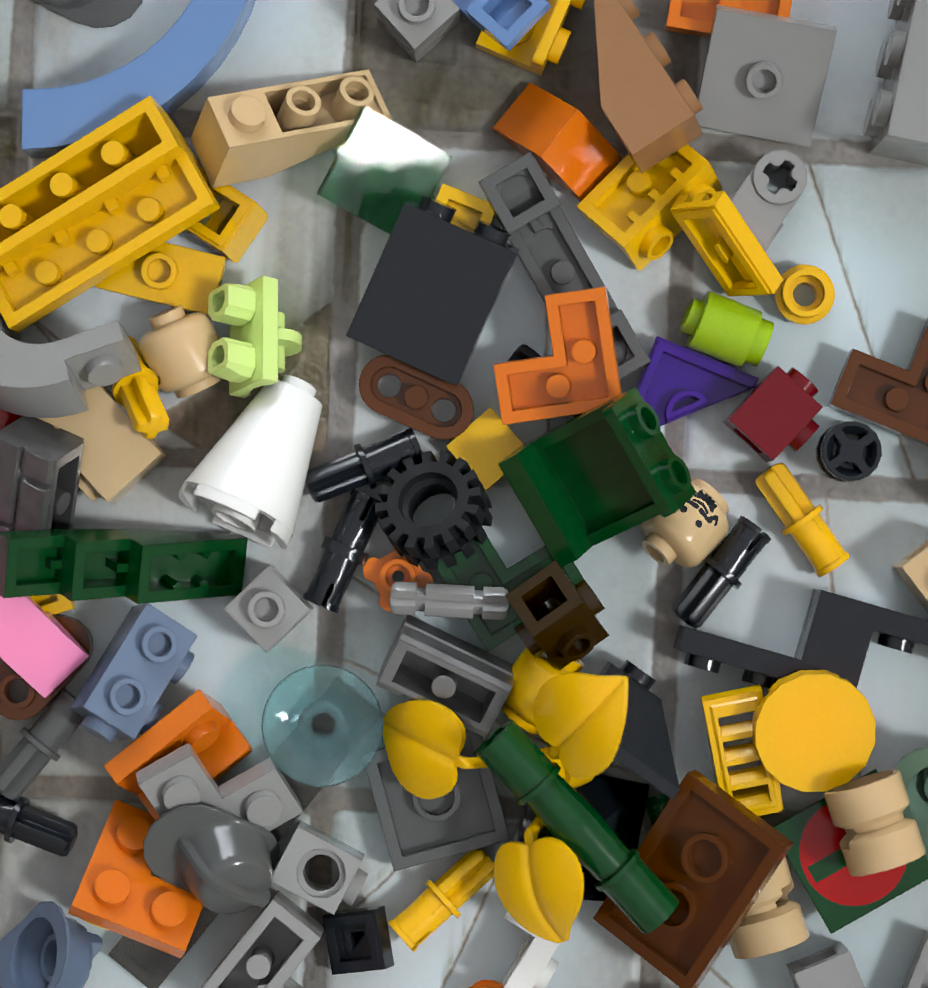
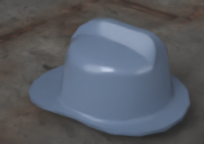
M40 902L0 941V988H83L89 978L92 960L103 947L102 938L97 934L88 932L76 920L65 917L62 908L55 902Z

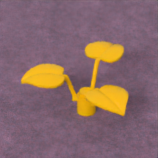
M579 672L564 673L550 678L543 684L537 694L534 707L536 730L540 737L550 744L540 750L552 763L556 762L561 767L558 774L573 788L592 781L596 775L609 767L616 755L627 716L628 677L594 675ZM431 700L406 701L393 706L383 718L382 733L391 769L399 783L414 796L432 800L451 792L457 782V767L462 769L489 768L479 757L459 755L466 740L464 724L452 710L438 702ZM536 816L524 832L525 843L510 841L504 843L498 849L494 862L495 887L503 906L518 924L537 937L554 943H563L569 940L572 924L581 908L584 895L583 872L576 854L564 842L554 837L538 839V833L544 825Z

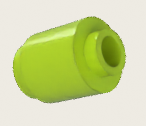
M707 291L702 301L696 298L691 299L683 316L680 331L688 334L686 346L738 367H741L743 363L756 367L768 347L774 323L762 318V311Z

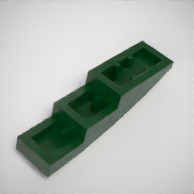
M49 529L0 532V596L3 598L61 594L70 601L127 597L136 604L236 596L242 591L248 538L241 534L146 529Z

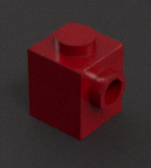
M777 366L763 378L723 423L767 463L774 461L787 445L794 452L800 449L819 428L820 425L812 418L823 407L813 398L818 393V389L810 380L793 367L786 373Z

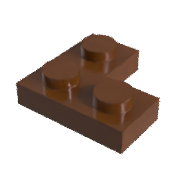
M928 318L907 370L854 348L851 349L828 406L928 446Z

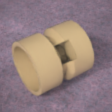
M893 769L865 775L823 793L833 825L846 831V835L839 844L849 875L864 876L890 870L915 861L926 853L916 820L906 818L903 814L910 800L900 770Z
M784 857L730 938L729 942L735 959H749L773 954L796 946L809 937L800 904L788 899V894L794 888V883L786 857Z

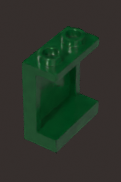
M636 387L524 443L498 463L549 553L560 567L578 560L592 546L660 514L665 518L676 513L697 493L691 484V476L686 464L680 457L674 454L661 432L660 421L655 410L647 402H644Z

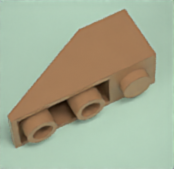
M594 0L601 109L640 172L644 173L703 134L695 117V114L703 110V107L684 78L674 84L663 68L671 63V59L656 35L650 32L643 37L632 20L639 17L640 13L632 0Z

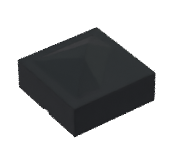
M385 905L336 911L334 915L331 913L322 915L332 975L383 970L394 966Z

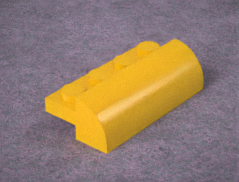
M150 95L0 188V313L9 329L17 333L220 209L218 202L197 167L199 162L188 143L165 110Z

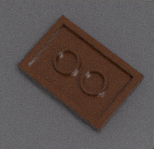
M695 769L687 772L679 785L680 791L673 800L670 798L637 849L644 863L679 899V904L675 911L664 923L648 934H643L608 896L593 917L596 922L680 988L699 987L794 844Z

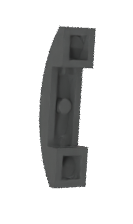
M532 152L527 153L478 182L502 229L512 235L509 240L511 245L520 249L517 256L544 303L545 295L605 286L559 206L561 203ZM607 290L619 377L621 379L651 362L623 311L618 309Z

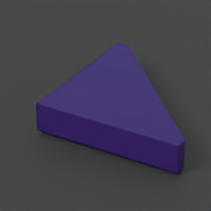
M657 336L648 355L651 362L644 365L635 387L644 402H647L655 410L660 426H663L756 387L759 378Z

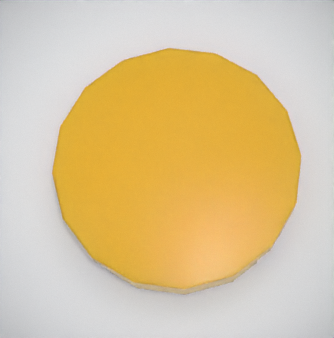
M799 670L778 679L768 689L769 693L763 698L761 704H758L753 715L752 741L763 766L781 784L802 792H827L848 783L866 766L875 745L876 721L865 696L848 680L827 670Z

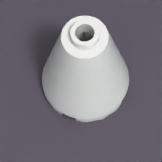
M284 375L282 381L278 380V382L272 385H265L185 480L178 493L179 499L195 513L201 503L209 507L214 515L211 522L233 534H241L247 537L249 541L270 548L276 539L280 548L286 549L293 537L322 411V404L314 397L317 392L316 389L304 380L291 375Z

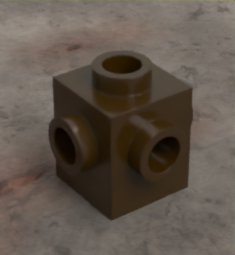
M556 560L505 595L522 623L514 628L522 642L535 658L545 652L559 671L572 661L582 659L588 655L595 645L609 636L596 616L605 609L597 595L585 579L574 585Z

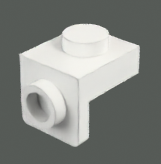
M504 908V918L530 935L502 979L503 988H545L559 962L551 957L560 943L547 941L530 933L518 924L506 908Z

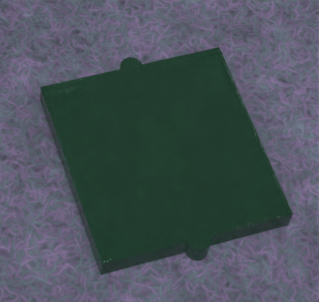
M362 106L343 144L335 145L333 151L336 157L316 194L390 235L404 202L412 200L420 204L423 195L435 199L433 193L453 156L373 110Z

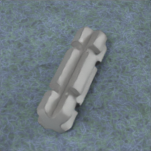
M395 582L391 586L390 610L392 613L399 615H415L416 611H424V616L473 619V614L482 615V619L503 620L508 615L509 601L505 596L508 594V590L503 587L484 586L483 591L474 590L475 586L434 583H426V587H417L416 582Z

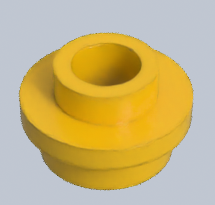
M803 264L794 266L781 275L784 280L774 293V300L778 311L784 318L795 324L808 325L818 322L829 313L834 303L835 290L830 277L822 269L813 265ZM797 285H807L813 290L814 300L811 305L801 306L796 303L793 298V291Z

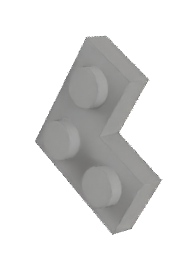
M188 742L135 773L139 787L160 817L164 813L181 806L202 804L221 809L271 831L303 813L299 799L272 757L217 786Z

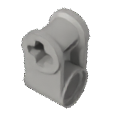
M774 150L765 154L756 163L738 191H733L729 197L764 251L768 249L783 227V220L799 199L807 184V170L804 162L796 154L787 150ZM779 167H783L789 172L786 182L792 187V190L789 191L786 188H781L776 194H773L766 188L770 179L763 171L766 169L774 173Z

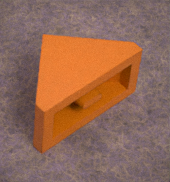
M531 82L492 128L494 132L521 154L526 155L532 152L542 171L580 202L622 159V156L579 109Z

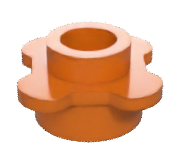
M395 549L380 559L375 557L369 558L363 567L365 579L372 581L380 594V606L391 612V586L395 583L392 575L395 571H401L404 574V579L401 582H416L417 587H426V583H433L431 574L424 572L420 565L417 567L410 564L405 556L401 557Z

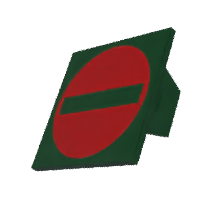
M874 769L865 775L873 774L878 771L877 769ZM825 797L773 826V828L794 843L786 856L831 934L928 879V859L925 854L915 861L890 870L864 876L849 875L839 844L846 835V831L833 825Z

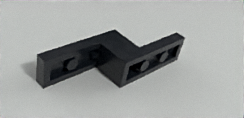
M813 589L794 658L679 625L673 648L687 652L684 660L686 665L714 673H719L721 663L733 665L744 669L742 681L755 685L760 684V686L770 688L778 679L799 670H827L848 680L857 688L873 631L880 633L877 641L878 645L912 654L915 643L928 647V620L824 590Z

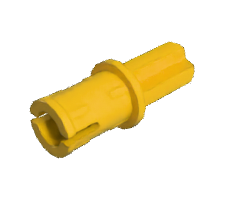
M128 336L137 351L142 371L122 377L118 382L112 385V395L118 404L125 407L134 430L141 432L145 439H154L158 432L167 430L169 417L158 395V378L155 372L147 368L140 354L138 343L134 338Z
M784 463L774 464L755 479L756 486L785 526L781 530L784 536L788 534L792 536L816 570L819 578L828 574L850 558L849 553L843 549L819 514L823 511L821 504L813 505Z
M480 848L467 852L435 883L430 879L427 880L425 884L428 888L398 916L391 919L388 924L407 946L415 952L418 949L417 947L452 915L456 919L461 916L458 909L494 877V862Z

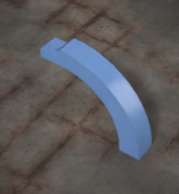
M191 0L180 18L168 32L146 52L128 64L104 76L83 83L57 88L22 89V150L31 158L52 157L149 95L170 115L197 93L220 68L237 43L253 11L256 0Z

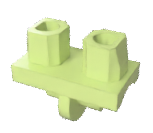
M261 276L247 285L225 283L210 292L208 296V316L213 321L230 324V338L222 337L212 343L208 351V373L229 381V395L241 398L250 396V391L254 388L278 382V373L285 372V357L297 354L302 350V335L297 331L286 329L285 314L278 312V279Z

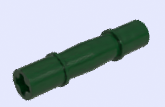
M512 719L499 726L481 743L475 753L516 796L515 801L520 806L527 804L553 837L564 842L576 854L580 864L596 879L594 886L600 892L604 891L643 934L652 932L671 916L679 904V899L640 858L639 851L636 848L628 849L600 814L558 774L561 767L556 762L552 763Z

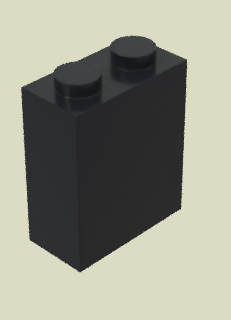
M423 195L420 204L412 200L404 202L346 336L457 386L462 379L520 249L508 244L512 235L505 230L478 220L475 229L453 219L456 212L455 208L437 199Z

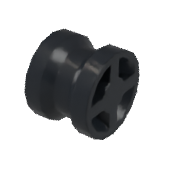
M846 421L828 428L819 437L816 446V461L821 471L829 478L839 482H853L870 476L878 467L882 456L881 442L876 432L868 425L858 421Z

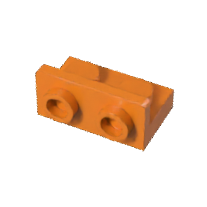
M198 689L107 762L104 767L115 783L137 795L153 819L157 820L160 818L159 814L138 785L135 774L137 771L189 742L213 780L217 781L252 752V745L224 707Z

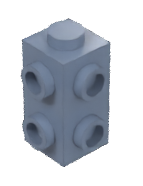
M149 603L132 606L70 709L84 717L80 726L91 735L109 744L112 743L115 737L119 740L135 739L138 733L144 734L155 725L161 715L163 705L158 700L169 682L173 684L178 683L189 669L194 659V653L189 651L198 635Z

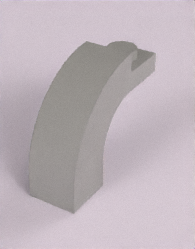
M0 313L1 410L35 418L75 415L89 411L85 390L96 386L112 385L122 377L142 371L137 351L119 320L55 342L29 344L10 337L8 326Z

